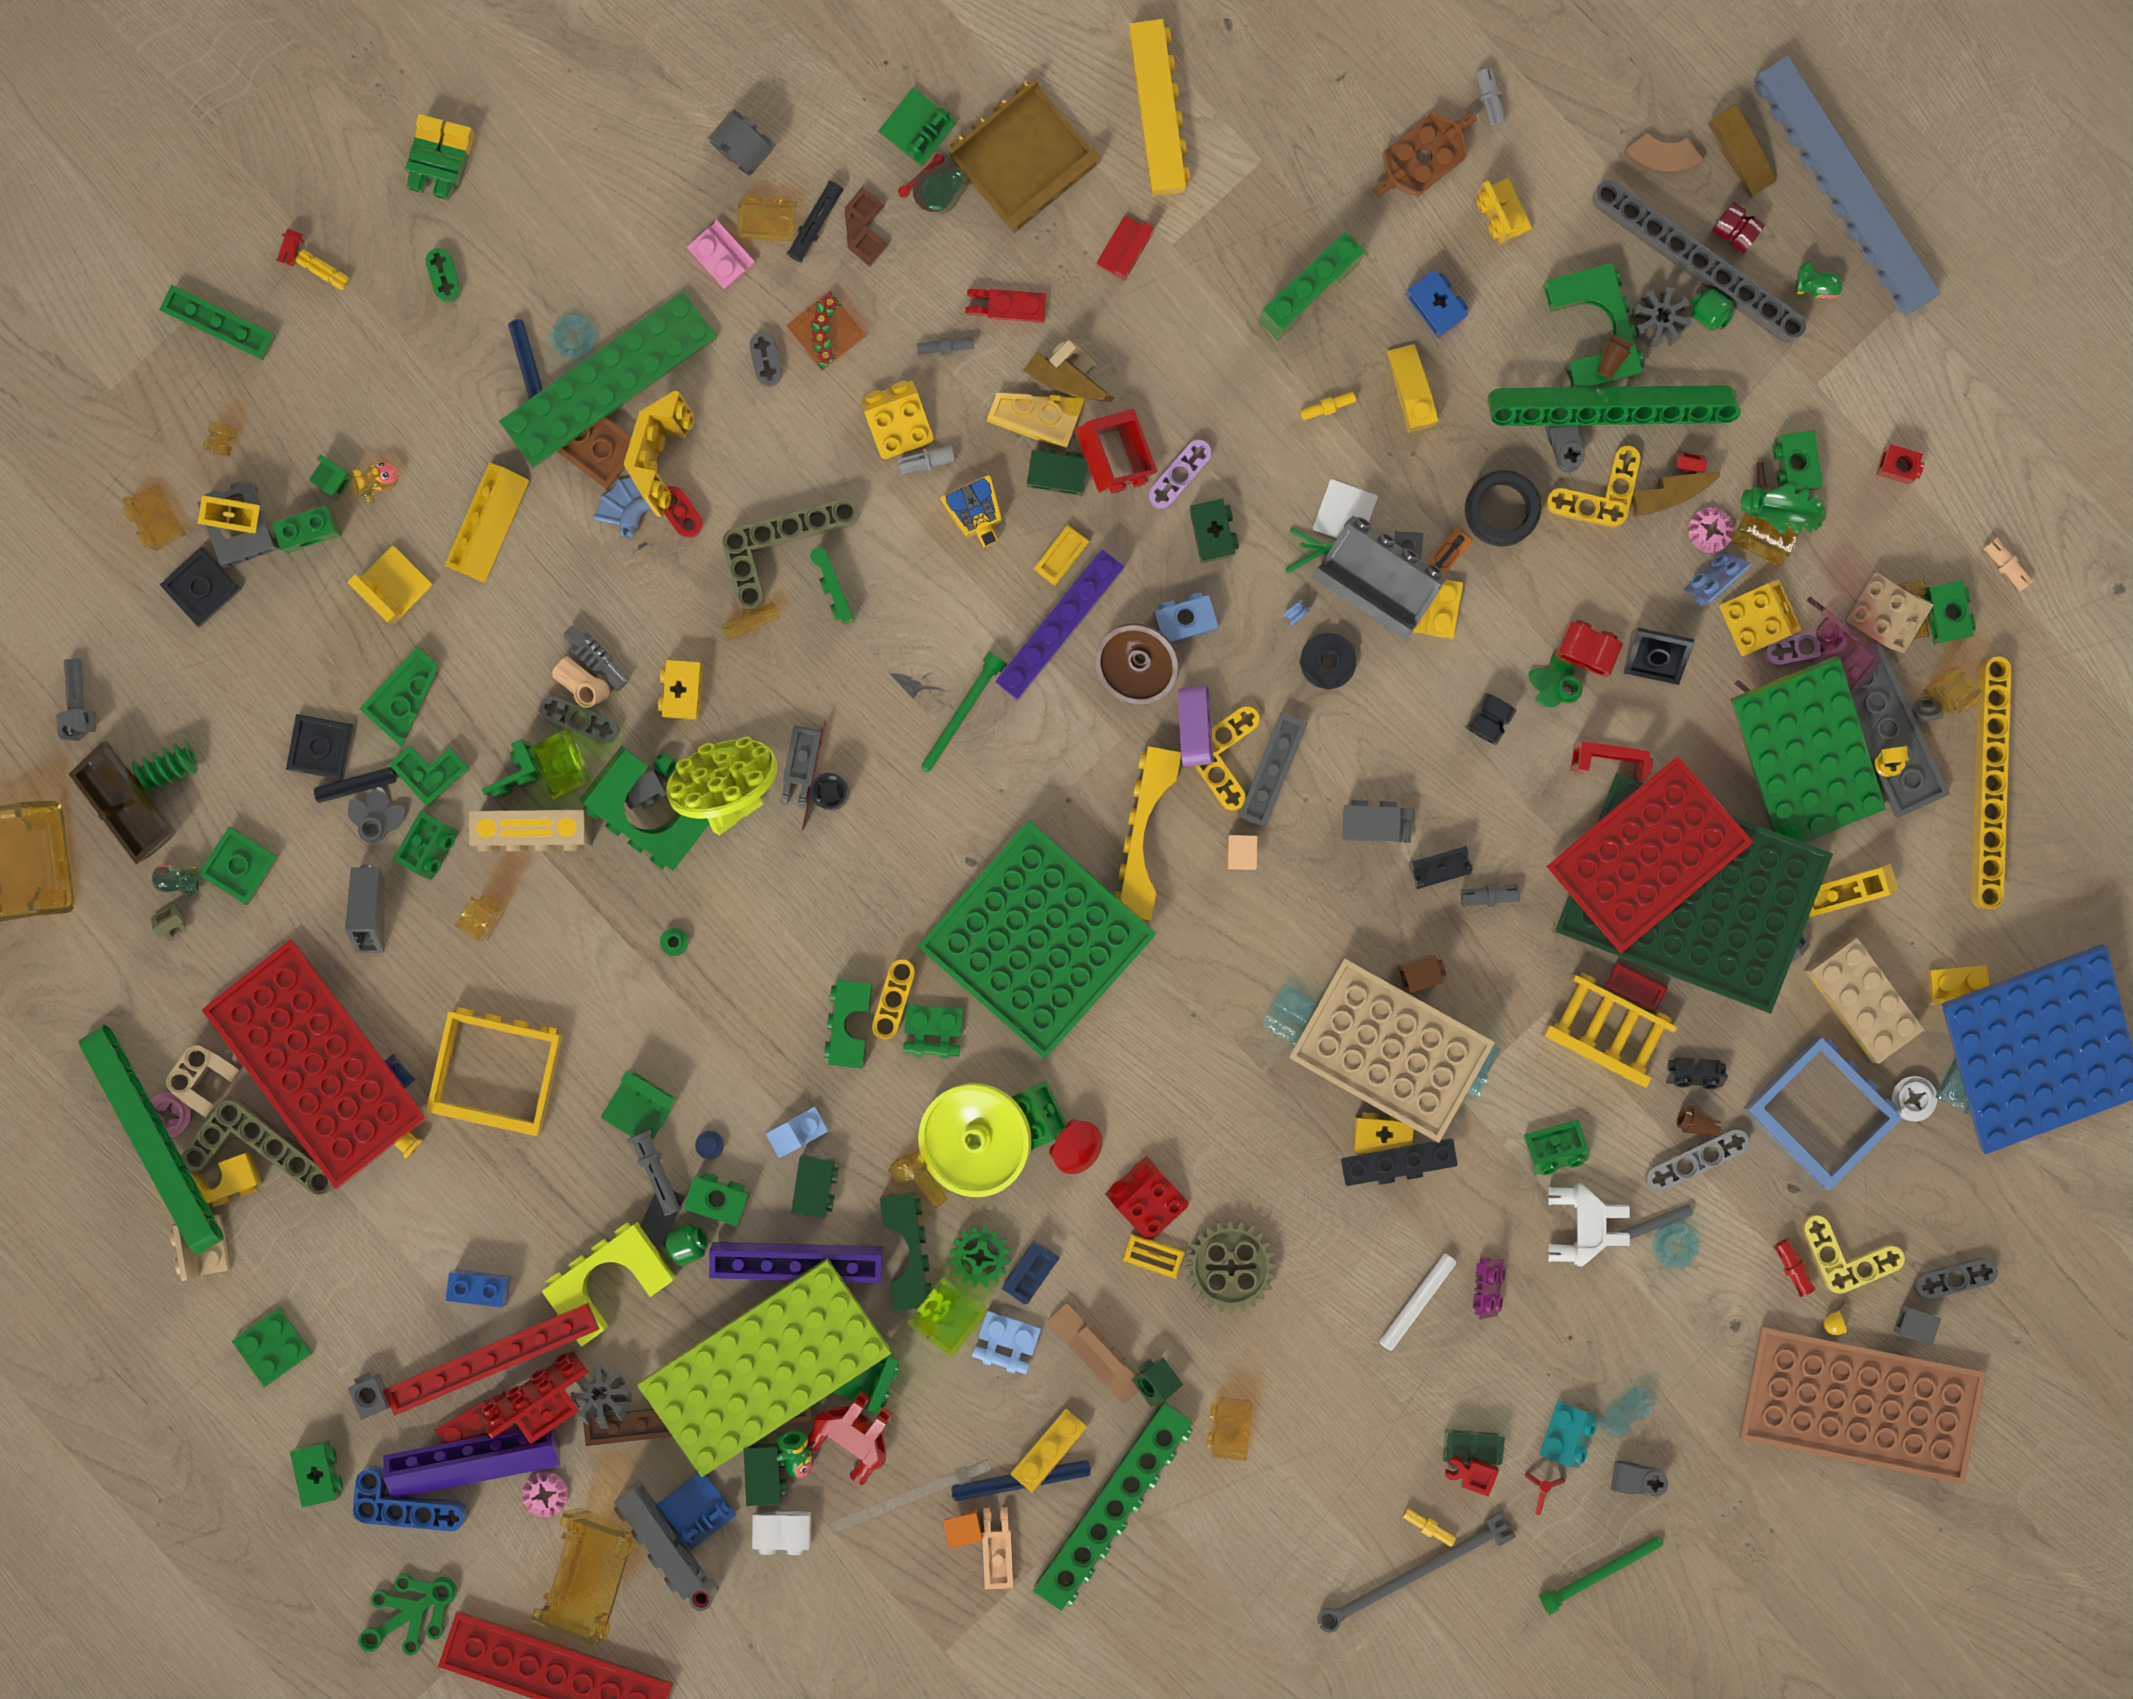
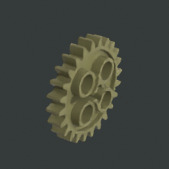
M1228 1220L1226 1228H1222L1218 1221L1216 1222L1217 1230L1215 1231L1206 1226L1208 1235L1204 1237L1198 1233L1199 1245L1190 1243L1195 1253L1186 1254V1258L1192 1260V1264L1185 1265V1269L1193 1271V1274L1186 1277L1187 1281H1196L1191 1291L1201 1290L1198 1300L1202 1301L1208 1297V1307L1211 1308L1216 1302L1218 1303L1219 1312L1223 1311L1225 1305H1229L1231 1313H1234L1235 1305H1239L1244 1312L1246 1302L1255 1307L1256 1302L1254 1298L1256 1296L1263 1300L1265 1299L1262 1289H1272L1267 1280L1276 1279V1276L1269 1272V1269L1277 1267L1276 1263L1269 1262V1259L1276 1255L1275 1252H1266V1249L1271 1245L1270 1241L1261 1243L1260 1240L1264 1234L1259 1232L1254 1236L1253 1225L1249 1226L1247 1230H1243V1221H1240L1236 1228L1233 1227L1231 1220ZM1246 1244L1252 1247V1255L1248 1259H1241L1237 1256V1249L1241 1245ZM1214 1245H1220L1224 1249V1255L1218 1260H1213L1208 1255L1209 1249ZM1230 1259H1233L1236 1265L1256 1264V1268H1234L1231 1274L1228 1273L1226 1268L1208 1270L1205 1266L1207 1264L1227 1265ZM1243 1273H1249L1253 1276V1283L1246 1288L1239 1286L1237 1282L1238 1277ZM1214 1274H1221L1225 1278V1283L1220 1288H1213L1209 1284L1210 1277Z

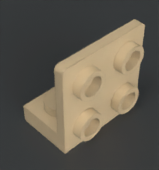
M1874 573L1848 616L1847 622L1887 648L1904 654L1932 609L1933 604L1926 599L1909 593L1881 574Z
M216 1214L214 1217L223 1232L224 1240L199 1256L190 1250L176 1223L173 1224V1229L170 1231V1239L172 1245L176 1246L178 1258L175 1259V1269L177 1274L181 1275L182 1281L200 1275L231 1270L222 1214Z

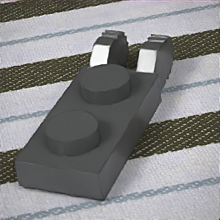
M794 725L783 777L785 783L781 804L788 805L791 798L792 783L802 785L798 798V807L805 808L822 731Z

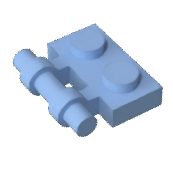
M987 1310L978 1338L989 1341L987 1349L975 1346L972 1357L983 1360L982 1363L987 1365L993 1363L1007 1368L1006 1371L1011 1373L1017 1371L1026 1374L1029 1363L1020 1361L1019 1358L1021 1352L1033 1355L1041 1327ZM997 1344L1013 1349L1011 1357L996 1353Z

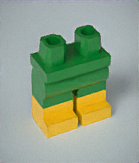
M418 114L416 121L417 129L405 167L409 173L407 187L411 191L423 193L427 180L436 182L433 195L448 201L454 188L459 189L460 179L464 173L475 134L470 127L447 121L445 124L443 120Z

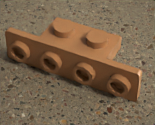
M1065 1303L1047 1320L1048 1325L1123 1404H1126L1139 1391L1131 1380L1135 1374L1123 1362L1126 1359L1115 1346L1110 1349L1103 1341L1106 1338L1105 1335L1095 1325L1091 1328L1068 1303Z

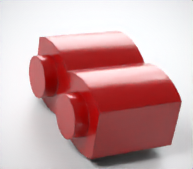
M1582 620L1568 623L1554 656L1599 676L1607 678L1611 675L1623 645L1622 642L1617 640L1618 636L1607 631L1598 633L1591 629V624Z

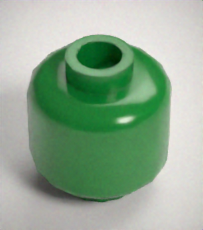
M1715 288L1709 289L1706 292H1698L1691 302L1694 306L1692 317L1710 331L1718 328L1720 330L1724 329L1735 314L1733 311L1734 304L1731 299Z
M691 1224L684 1225L668 1233L664 1252L670 1261H674L679 1266H686L705 1255L708 1240L701 1228H696Z

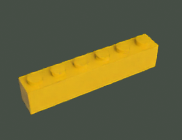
M1163 19L1129 23V35L1151 196L1184 193L1186 184L1190 183L1189 167H1183L1182 156H1186L1187 152L1185 138L1179 139L1178 128H1183L1181 110L1176 111L1174 100H1179L1177 83H1172L1171 72H1175L1173 55H1168L1167 45L1171 44L1170 28H1164Z

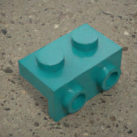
M1557 1401L1539 1455L1567 1467L1579 1468L1587 1458L1588 1449L1586 1447L1589 1438L1594 1435L1597 1429V1414L1586 1412L1562 1401Z

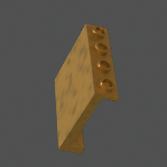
M1036 78L1031 83L1028 81L1022 83L1015 90L1016 95L1009 101L1007 99L1000 101L993 110L995 112L987 119L982 117L976 121L971 127L973 131L965 137L963 135L958 136L950 144L951 149L949 150V157L959 168L967 173L969 181L1014 234L1101 163L1099 153L1094 148L1091 149L1039 87Z

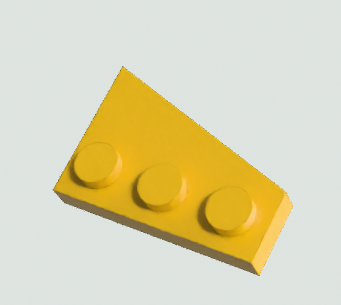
M997 393L987 417V422L1066 451L1085 399L1078 397L1066 398L1059 395L1041 397L1032 396L1031 394Z

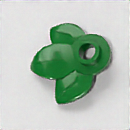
M1555 654L1551 656L1549 669H1534L1528 673L1531 685L1540 691L1535 701L1549 708L1556 707L1562 702L1567 704L1574 703L1582 695V685L1574 677L1572 664L1554 656ZM1563 687H1569L1572 694L1565 693Z

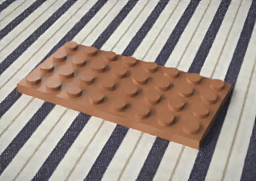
M1761 1326L1739 1438L1964 1485L1986 1372Z

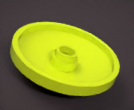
M966 1083L946 1090L929 1105L920 1123L918 1143L922 1160L927 1170L938 1183L948 1190L963 1196L985 1197L1004 1190L1023 1172L1031 1152V1131L1022 1109L1008 1094L990 1085Z

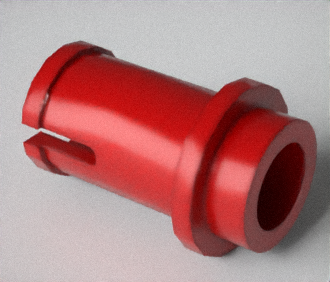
M286 229V232L281 235L284 238L276 261L284 263L286 255L289 253L285 264L294 267L300 243H304V240H302L303 234Z

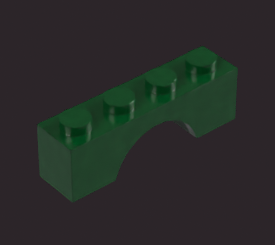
M915 1192L881 1196L880 1206L883 1227L898 1232L905 1239L910 1254L906 1270L890 1283L894 1312L919 1309L927 1298L933 1294L932 1283H926L925 1272L930 1271L928 1254L923 1255L921 1244L926 1243L925 1227H919L918 1215H923L921 1198H915ZM929 1301L927 1302L924 1308H927L929 1306Z

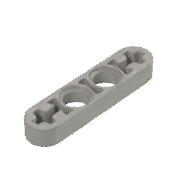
M1739 1129L1725 1131L1717 1137L1706 1140L1653 1165L1646 1172V1183L1656 1191H1664L1743 1154L1749 1148V1137L1744 1131ZM1732 1135L1742 1137L1743 1141L1739 1143L1740 1148L1737 1149L1734 1146H1730L1725 1149L1728 1155L1724 1156L1723 1148L1718 1141L1722 1140V1144L1726 1145L1732 1141ZM1707 1146H1714L1718 1152L1716 1160L1712 1162L1705 1161L1702 1155L1703 1150ZM1682 1158H1688L1692 1162V1169L1687 1174H1681L1677 1169V1163ZM1671 1164V1170L1677 1176V1179L1673 1180V1176L1669 1175L1663 1178L1664 1184L1661 1186L1657 1182L1653 1183L1652 1179L1655 1178L1654 1172L1658 1171L1661 1174L1669 1172L1670 1170L1666 1166Z

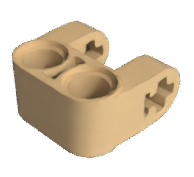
M192 1046L185 1051L166 1079V1085L170 1092L185 1105L207 1118L215 1106L195 1093L194 1089L209 1069L231 1083L240 1073V1070L204 1047ZM196 1053L205 1055V1062L199 1067H194L190 1064L191 1057ZM180 1076L187 1077V1087L183 1090H175L173 1087L174 1080Z

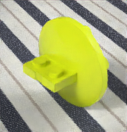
M742 737L739 740H729L714 745L706 743L698 748V752L687 759L677 762L676 769L668 780L666 794L672 808L676 812L690 818H707L712 831L720 836L737 824V821L744 816H748L763 805L760 797L773 784L778 772V764L774 753L768 746L761 742L753 741L750 737Z

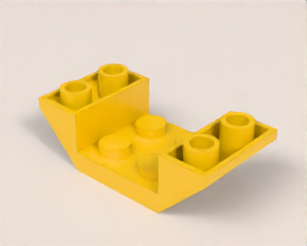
M678 391L669 393L639 412L623 464L642 497L658 517L663 516L664 510L669 507L671 501L670 490L657 474L658 464L656 461L659 452H662L665 446L664 435L686 439L688 430H691L694 424V414Z

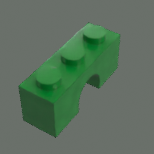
M837 980V985L831 986L830 1002H835L834 1013H829L827 1020V1030H832L831 1042L826 1041L824 1048V1058L829 1059L828 1065L864 1068L867 1039L851 1036L846 1029V1020L854 1011H870L873 983Z

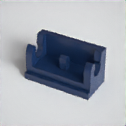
M1034 1240L1001 1289L1021 1303L1028 1304L1060 1257Z

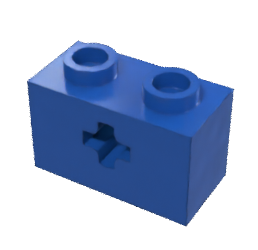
M1434 269L1408 288L1405 295L1435 336L1440 339L1463 322L1469 314L1466 312L1468 306L1459 295L1455 297L1449 289L1451 283L1443 273L1438 274ZM1435 298L1445 301L1442 307L1440 305L1437 307L1433 305Z
M454 1269L448 1275L445 1301L502 1308L508 1304L511 1276Z

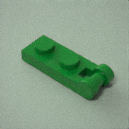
M822 548L813 549L810 553V559L822 571L824 577L820 578L819 581L825 595L831 593L834 604H831L830 608L835 620L841 619L844 625L853 622L854 618L828 554Z

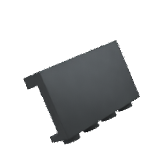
M1352 516L1345 523L1344 529L1322 564L1312 575V578L1407 640L1448 578L1443 575L1442 570L1437 566L1427 565L1421 561L1418 554L1408 548L1403 549L1397 545L1394 538L1386 533L1380 534L1371 528L1372 525L1366 519Z

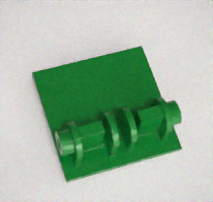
M913 87L878 132L919 165L923 166L957 122L949 116L950 113L946 109L937 107Z

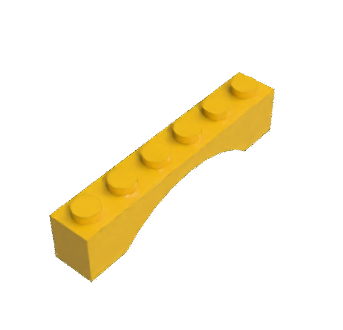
M1149 746L1147 753L1141 752L1138 768L1144 770L1142 780H1136L1133 796L1138 797L1137 808L1131 807L1128 824L1133 825L1132 836L1126 835L1123 852L1128 853L1127 864L1121 863L1118 880L1123 881L1122 891H1116L1115 893L1123 903L1141 919L1152 920L1156 891L1149 879L1144 863V831L1155 803L1177 781L1181 752Z

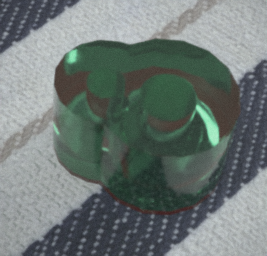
M951 164L943 165L938 169L924 171L915 179L913 197L916 204L923 210L935 214H944L951 211L957 205L959 197L968 188L969 178L963 169Z

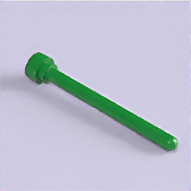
M988 651L983 658L984 664L982 668L984 669L923 761L921 768L924 772L932 770L993 675L996 676L998 672L1001 673L1007 665L1006 662Z
M1656 1536L1557 1592L1555 1590L1544 1591L1538 1595L1543 1607L1549 1616L1559 1611L1558 1607L1562 1606V1602L1662 1547L1663 1539Z

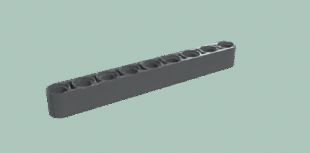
M1607 180L1597 187L1593 194V203L1598 210L1708 289L1715 288L1731 299L1734 304L1733 307L1780 341L1791 343L1805 332L1806 321L1799 313L1620 184ZM1601 191H1611L1614 200L1611 202L1604 201L1601 197ZM1624 207H1633L1636 210L1637 217L1628 218L1624 214ZM1655 223L1659 227V234H1650L1647 230V224ZM1670 240H1679L1682 244V251H1674L1670 247ZM1693 256L1702 257L1705 261V267H1696L1693 264ZM1717 272L1726 274L1728 277L1726 285L1718 283L1716 280ZM1739 289L1748 290L1751 294V300H1742L1739 297ZM1763 305H1768L1773 309L1774 316L1772 318L1763 315ZM1785 322H1792L1796 325V334H1790L1786 331Z

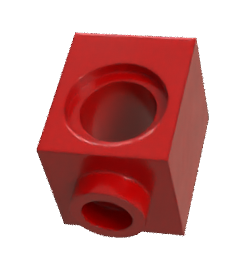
M1890 444L1883 449L1876 475L1910 484L1922 475L1924 462H1921L1923 454ZM1898 458H1902L1907 462L1908 469L1906 472H1902L1897 468L1896 462Z

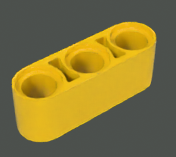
M897 960L889 968L872 1025L874 1034L880 1039H890L899 1030L916 972L914 965L908 960ZM905 964L909 967L910 975L906 980H899L895 976L894 971L897 965ZM896 991L901 995L902 1002L898 1007L888 1005L886 996L889 992ZM888 1018L893 1022L894 1027L890 1034H883L879 1031L878 1023L881 1019Z

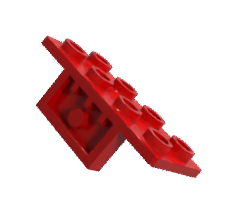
M574 1351L561 1354L554 1360L552 1365L533 1373L530 1380L521 1386L518 1385L511 1388L505 1397L497 1402L487 1404L477 1417L491 1438L516 1422L530 1444H532L579 1412L565 1388L586 1375L588 1370Z

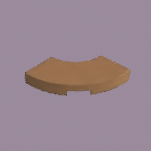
M1646 133L1624 151L1639 166L1650 171L1670 174L1690 170L1704 161L1688 138L1677 143H1664L1655 140L1649 133Z

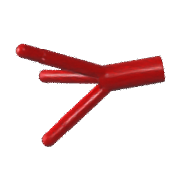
M1525 1473V1477L1537 1485L1540 1491L1536 1515H1541L1546 1493L1551 1488L1565 1483V1478L1556 1479L1551 1482H1542L1530 1473Z

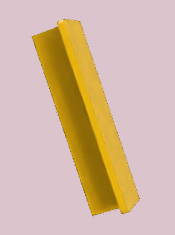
M488 463L444 566L482 583L486 582L529 484L528 479L504 467Z

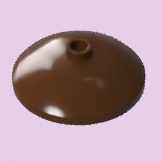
M1130 623L1118 626L1104 636L1096 651L1095 667L1102 685L1113 696L1130 704L1143 705L1156 702L1171 691L1178 678L1179 659L1171 641L1159 630L1144 624ZM1137 654H1143L1146 659H1139Z

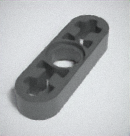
M548 696L540 703V714L547 721L602 743H611L618 737V724L611 718L556 696ZM554 701L558 702L557 707L564 711H567V706H571L566 715V722L562 723L561 720L564 716L556 713L550 717V711L546 710V706L548 704L553 705ZM576 712H584L587 716V723L581 728H576L572 724V716ZM593 716L598 717L594 723L605 726L609 722V728L613 730V733L611 735L606 734L605 738L601 737V731L592 728L591 734L587 731L593 723Z
M1978 1258L1920 1273L1914 1280V1289L1921 1297L1934 1299L1989 1285L1997 1278L1998 1270L1992 1261ZM1983 1264L1984 1267L1990 1269V1272L1986 1273V1278L1984 1279L1980 1275L1970 1276L1966 1268L1969 1267L1970 1272H1976L1981 1270L1980 1265ZM1958 1270L1963 1275V1281L1959 1286L1953 1287L1950 1285L1948 1277L1952 1271ZM1927 1278L1931 1282L1942 1281L1945 1290H1942L1943 1286L1935 1285L1931 1287V1292L1929 1293L1927 1290L1922 1289V1285L1926 1284L1925 1279Z

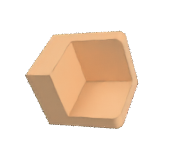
M1228 835L1227 870H1255L1257 868V836Z

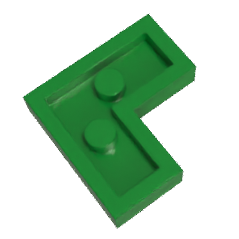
M409 745L389 763L392 769L427 807L470 770L452 748L447 749L429 765L413 746Z

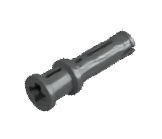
M649 1129L627 1140L628 1143L633 1144L639 1158L637 1163L645 1168L664 1212L663 1214L667 1216L682 1208L676 1199L660 1162L662 1153L657 1151L651 1138L652 1131Z

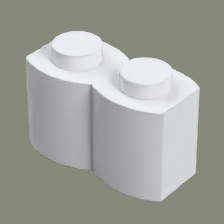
M755 1511L753 1513L752 1549L759 1550V1554L763 1555L776 1554V1550H787L789 1555H803L804 1550L811 1548L812 1512Z

